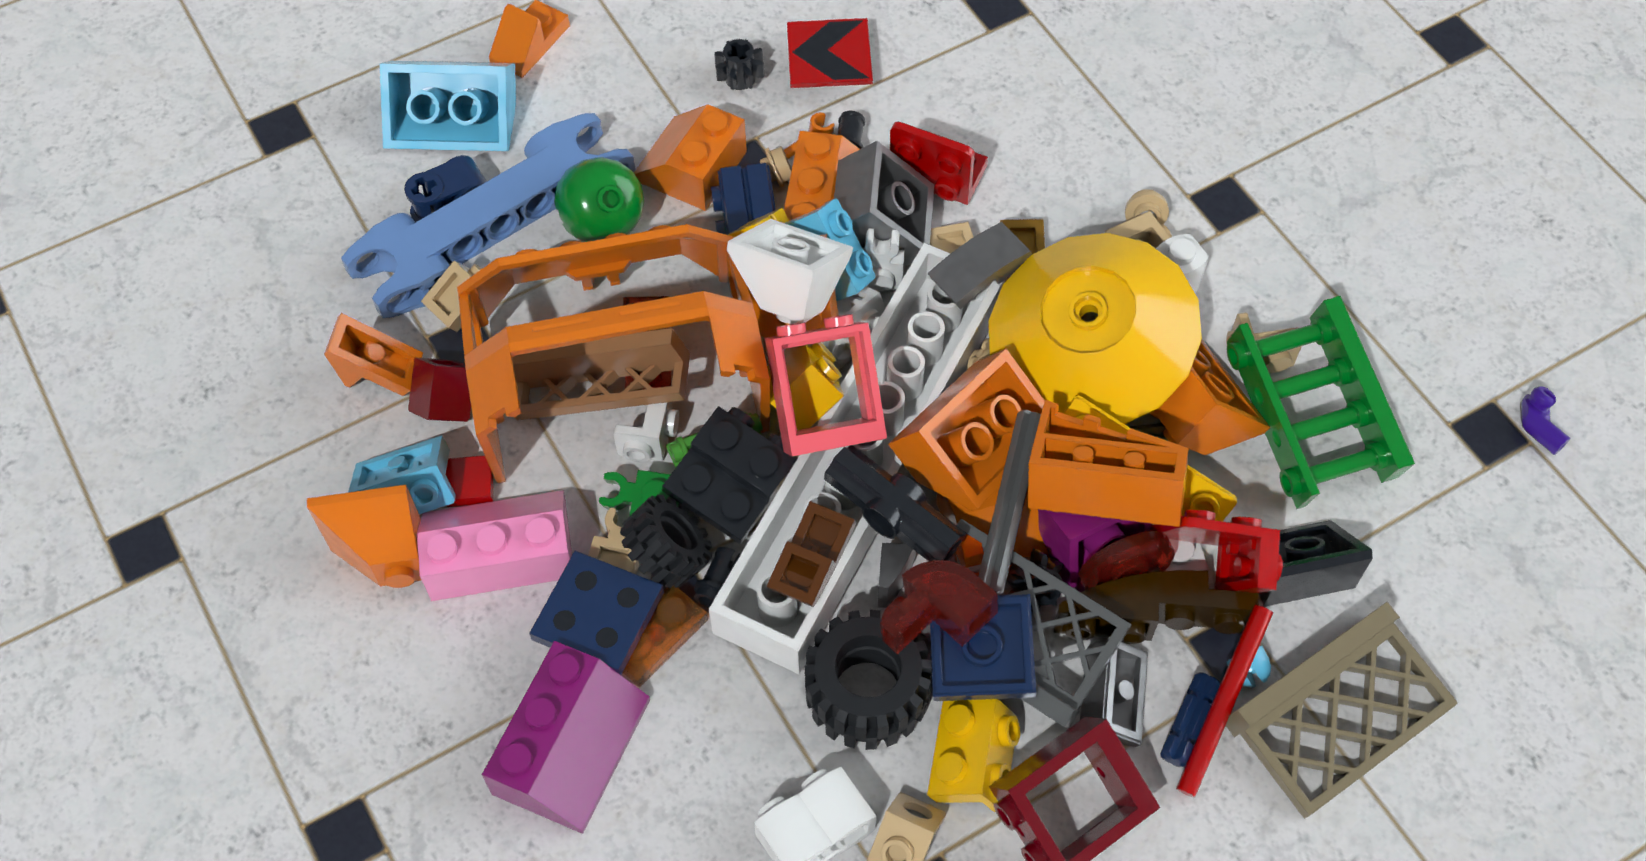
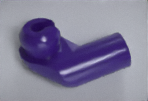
M1539 386L1535 387L1531 394H1526L1521 402L1522 427L1549 452L1556 455L1571 438L1550 421L1549 408L1556 403L1554 393L1546 387Z

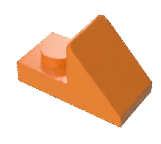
M535 0L525 11L507 4L489 54L490 62L515 63V75L523 78L570 27L568 15L538 0Z
M341 313L337 317L324 355L345 386L350 388L363 377L401 396H405L411 389L414 357L422 358L423 352Z

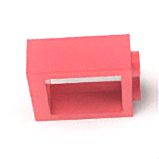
M853 314L825 318V328L807 331L805 322L776 327L778 336L764 338L783 451L790 456L887 439L869 323L854 322ZM849 337L862 418L797 430L784 349Z

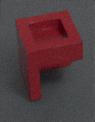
M414 357L408 405L409 412L426 420L467 422L470 419L471 400L465 363L457 360Z

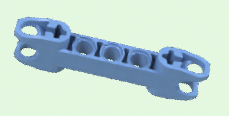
M595 113L580 114L553 123L530 138L525 146L524 154L527 159L416 223L406 213H397L373 226L365 235L351 245L341 257V260L352 279H363L380 272L394 273L377 289L372 297L376 310L382 318L396 317L425 307L421 300L454 260L463 264L555 210L554 199L557 184L567 169L582 160L603 157L617 160L634 172V156L627 149H614L600 155L586 153L603 135L601 120ZM586 127H589V129L583 135L577 137L580 131H582ZM374 252L364 261L356 264L363 255ZM401 294V296L397 300L388 303V301L391 298Z

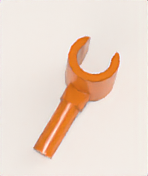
M822 112L815 113L810 119L808 132L833 134L835 124L832 123L828 127H823L826 114ZM797 141L784 149L787 159L795 155Z

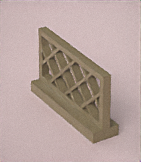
M1388 602L1381 605L1233 712L1227 721L1226 727L1234 738L1239 734L1243 737L1304 819L1312 815L1458 704L1394 624L1400 617ZM1386 640L1389 641L1400 655V672L1376 667L1377 647ZM1366 655L1365 665L1356 663ZM1343 671L1365 675L1363 699L1339 694L1340 674ZM1375 677L1399 681L1398 706L1374 701ZM1329 682V692L1319 690ZM1410 684L1425 687L1438 705L1429 712L1408 708ZM1306 698L1328 702L1326 726L1302 722L1303 701ZM1338 704L1362 708L1361 733L1337 729ZM1292 709V720L1281 718ZM1373 711L1397 715L1396 736L1393 739L1372 736ZM1408 718L1417 720L1409 727H1407ZM1269 725L1291 729L1289 755L1273 752L1259 733ZM1301 731L1326 736L1324 762L1299 757ZM1336 738L1360 743L1359 764L1356 767L1334 764ZM1371 745L1381 747L1372 755H1370ZM1282 763L1288 764V770L1285 769ZM1298 766L1323 771L1322 791L1312 800L1307 798L1297 784ZM1333 773L1344 775L1333 783Z

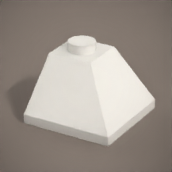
M769 219L729 240L726 250L760 309L776 314L777 319L784 323L795 324L806 323L824 311L852 255L853 247Z

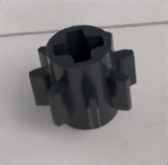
M747 39L726 41L723 52L715 51L717 81L725 80L731 90L751 89L756 77L764 78L762 48L754 49Z
M1033 549L1030 557H1024L1063 581L1058 574L1064 566L1060 561L1052 557L1048 558L1047 554L1038 549ZM1012 564L1006 579L1013 588L1009 594L1028 590L1024 570L1016 564ZM1032 575L1035 588L1048 585ZM1055 590L1037 594L1039 609L1040 605H1058L1057 599L1060 597L1061 592Z

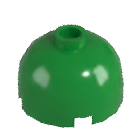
M603 157L582 160L567 169L557 184L554 199L556 210H558L559 217L563 222L562 225L568 233L582 242L604 239L606 236L615 233L629 234L642 217L645 201L641 183L633 171L617 160Z

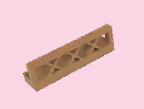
M668 328L516 355L512 358L521 414L514 418L516 420L685 400L690 351L674 329ZM673 370L672 386L652 388L649 385L661 372ZM631 376L634 379L620 393L611 394L607 391L619 377ZM589 381L592 384L579 398L568 399L565 396L578 382ZM548 386L551 389L538 403L528 404L531 388Z

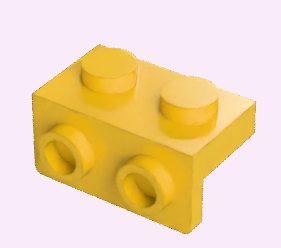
M999 699L943 701L927 796L936 803L982 802L993 812H996L994 804L997 802V799L989 786L1011 771L1014 747L1020 739L1018 717Z

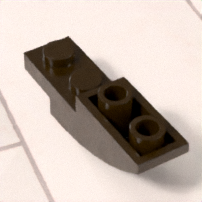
M1175 570L1150 572L1112 580L1080 592L1131 624L1130 629L1121 641L1126 644H1138L1145 640L1152 641L1158 624H1165L1166 627L1174 630L1207 627L1214 628L1217 632L1223 634L1240 633L1244 631L1254 605H1259V593L1209 589L1208 571ZM1067 600L1059 604L1055 620L1070 616ZM1074 601L1077 615L1091 612ZM1101 617L1079 621L1083 640H1089L1095 636L1111 637L1116 629L1114 625ZM1072 623L1054 627V633L1066 634L1067 637L1076 640Z

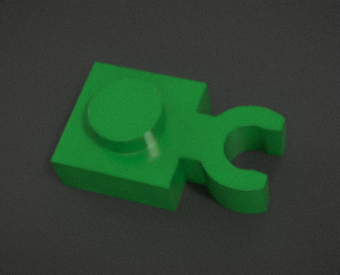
M638 470L636 482L633 483L628 482L620 473H604L603 479L609 484L619 485L620 492L614 498L600 497L599 503L608 510L615 508L616 511L631 505L630 516L651 496L664 495L665 500L670 497L662 491V486L671 474ZM676 501L677 507H679L680 505H682L681 503H679L678 501Z

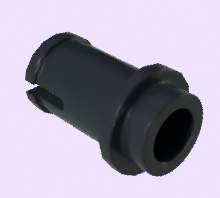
M853 110L842 112L838 120L837 135H842L859 149H862L861 139L866 122L865 117Z
M728 547L717 548L704 578L697 580L693 587L695 592L694 600L698 605L709 610L740 557V553L736 555L734 561H730L735 550Z

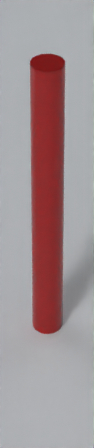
M1254 605L1176 787V790L1193 798L1197 795L1272 618L1273 612L1266 607Z

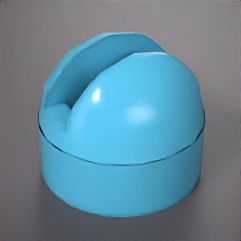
M1263 646L1258 648L1244 681V687H1256L1253 677L1255 673L1263 683L1270 676V659Z

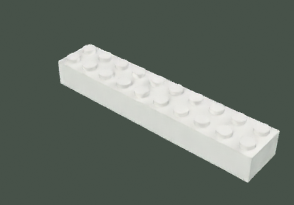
M926 243L922 245L870 334L887 439L853 445L892 476L895 473H900L908 477L910 473L888 443L967 370L970 355L980 347L989 330L988 321L1002 285L1005 283L1004 280L998 285L993 280L960 310L928 275L929 271L951 253ZM853 364L840 385L844 397L821 417L817 426L862 418ZM844 447L798 456L709 608L712 634L797 674H800L806 663V654L809 646H814V636L820 629L824 630L877 534L865 520L862 509L824 480L825 471L830 466L833 458ZM810 501L851 517L856 521V527L814 607L767 588L769 579L787 541H792Z

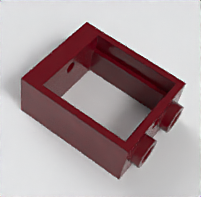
M1084 717L989 786L997 799L994 809L998 817L1007 828L1012 831L1016 830L1025 845L1021 848L1025 861H1091L1161 808L1110 723L1104 718ZM1084 752L1118 809L1060 852L1025 794Z

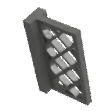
M960 519L957 526L965 531L966 534L981 542L984 552L988 535ZM1013 551L1010 565L1016 564L1024 570L1028 590L1006 595L1030 594L1036 624L1032 625V631H1038L1044 658L1034 661L1035 668L1046 666L1048 675L1047 679L1035 671L1036 697L1020 699L1063 727L1070 728L1080 712L1081 705L1130 629L1131 624ZM955 553L950 559L952 571L942 573L948 562L939 569L931 565L909 602L904 601L896 616L901 618V622L907 626L911 625L918 633L931 640L929 602L925 599L936 582L954 578L958 597H965L961 576L978 573L981 564L959 569ZM1032 575L1048 585L1035 588ZM1055 590L1066 595L1070 616L1042 622L1036 595ZM1074 601L1091 612L1077 615ZM1101 617L1116 627L1106 645L1085 650L1079 621ZM1072 623L1079 651L1050 657L1044 629ZM1099 654L1090 669L1087 656ZM1080 658L1085 678L1073 696L1057 685L1052 664Z

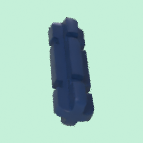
M1198 672L1194 675L1169 732L1170 735H1168L1160 753L1164 761L1176 767H1184L1187 764L1194 748L1193 745L1196 743L1211 704L1220 687V682L1215 677L1203 672Z

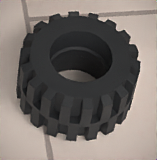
M870 609V617H860L859 610L848 612V620L842 622L839 616L829 621V633L823 629L818 631L814 636V646H809L806 654V665L804 666L805 693L808 709L812 708V719L818 727L825 724L826 735L835 741L839 735L844 736V746L854 749L856 741L866 742V750L877 749V741L884 740L887 747L896 744L899 732L907 737L914 731L915 720L921 722L926 711V703L929 701L932 663L931 660L927 659L928 648L925 641L917 642L918 632L911 625L904 629L901 628L900 617L891 614L888 620L880 618V610ZM874 663L890 671L897 683L892 689L882 695L862 697L849 692L838 679L845 670L853 665Z

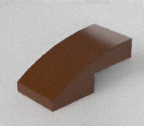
M810 501L792 541H787L769 579L767 588L814 607L856 527L855 519Z

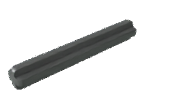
M1021 410L1017 413L977 580L978 589L985 593L1000 595L1004 592L1028 489L1029 459L1041 416L1038 412Z

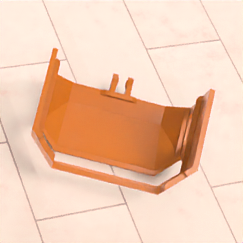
M689 224L673 227L660 225L645 232L628 235L615 233L606 236L604 239L584 243L570 241L559 247L539 251L525 249L517 252L515 255L496 258L457 287L465 368L475 432L497 483L506 482L497 424L505 421V413L508 417H516L521 414L512 358L526 353L708 321L711 326L721 376L730 377L736 373L735 370H738L741 377H748L756 413L763 428L760 432L770 431V377L757 318L748 286L726 250L728 241L735 237ZM682 254L717 275L720 282H728L731 293L730 298L700 291L508 326L483 343L481 327L488 325L490 315L512 287L518 283L567 275L575 281L581 280L584 291L592 290L594 278L607 276L611 286L619 285V273H624L631 263Z

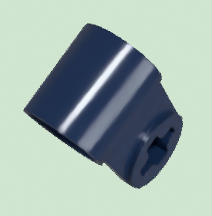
M467 155L456 156L446 163L425 172L414 174L406 181L404 191L407 200L412 203L410 215L415 223L432 213L430 207L436 211L487 182L473 159ZM419 185H422L424 195L419 192Z

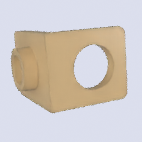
M900 792L886 810L867 861H924L933 837L943 823L946 813ZM905 809H911L920 812L921 814L925 815L928 819L914 816Z

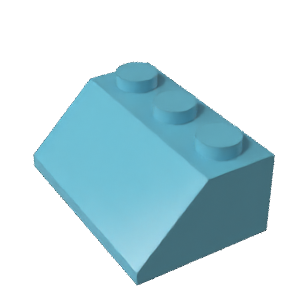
M392 60L379 64L384 149L509 151L516 109L515 63Z

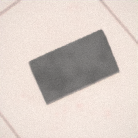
M1110 637L1089 645L1087 649L1106 645ZM1121 642L1081 705L1080 720L1084 717L1107 719L1122 745L1138 747L1142 743L1148 652ZM1099 654L1087 656L1090 669Z

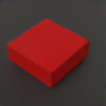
M485 455L448 458L445 475L456 496L454 503L446 507L493 502V473Z

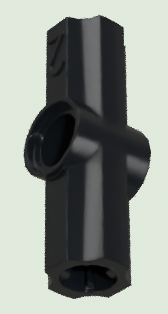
M853 445L844 447L833 458L830 466L825 471L824 480L860 507L865 520L877 533L889 539H894L897 536L938 569L943 565L945 566L965 539V531L927 503L925 493L917 483L900 473H895L892 476Z

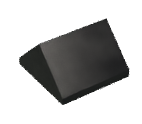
M1331 520L1280 530L1279 554L1283 561L1282 574L1277 582L1276 590L1259 592L1263 607L1356 588L1373 559L1372 549Z

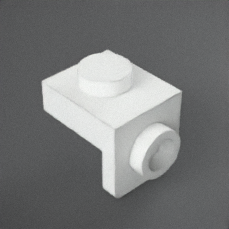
M672 402L649 404L642 428L616 425L613 436L617 454L635 462H646L648 460L663 461L668 437H675L677 434L679 410L673 409Z

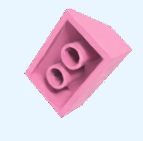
M564 490L423 513L417 530L420 578L431 601L558 581L572 556Z

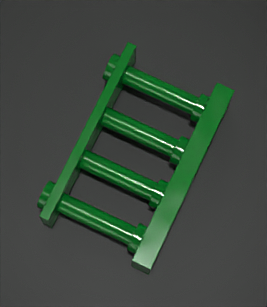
M1341 296L1324 300L1310 316V325L1255 341L1248 323H1244L1237 327L1227 341V357L1232 368L1239 371L1252 404L1270 426L1265 435L1280 468V483L1284 493L1288 497H1292L1296 509L1306 507L1320 494L1317 487L1319 483L1368 468L1376 471L1381 483L1399 478L1415 464ZM1314 342L1322 346L1329 362L1328 366L1275 382L1272 381L1263 357ZM1333 383L1340 387L1347 403L1346 408L1293 424L1290 423L1280 399ZM1351 425L1358 429L1365 445L1364 450L1317 465L1308 466L1298 441Z

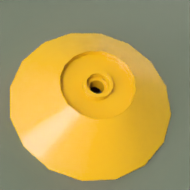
M1111 233L1067 237L1029 256L1002 285L988 321L990 356L1007 349L1042 398L1059 404L1058 412L1063 413L1073 398L1079 395L1123 424L1142 417L1163 405L1188 378L1202 340L1199 300L1180 266L1147 242ZM1088 312L1098 314L1097 318L1093 321L1087 322L1082 320L1083 315Z

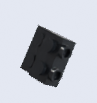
M718 406L692 440L689 451L663 484L662 491L741 545L776 496L797 459L784 453L780 436L771 433L768 438H765L752 429L755 423L745 412L736 407H731L727 412Z

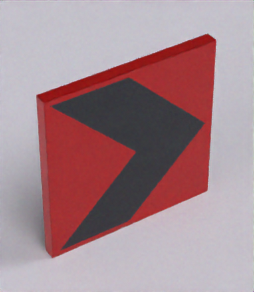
M868 18L787 22L790 88L873 84Z

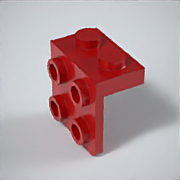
M894 122L890 129V151L935 185V194L947 201H957L965 205L969 204L987 168V156L974 152L968 145L903 122Z
M1185 510V516L1181 515L1180 527L1160 524L1152 525L1149 533L1157 534L1161 538L1218 546L1215 589L1252 593L1276 590L1277 582L1281 577L1283 569L1282 557L1279 554L1280 530L1262 527L1261 519L1232 517L1231 522L1216 521L1215 513L1211 511Z

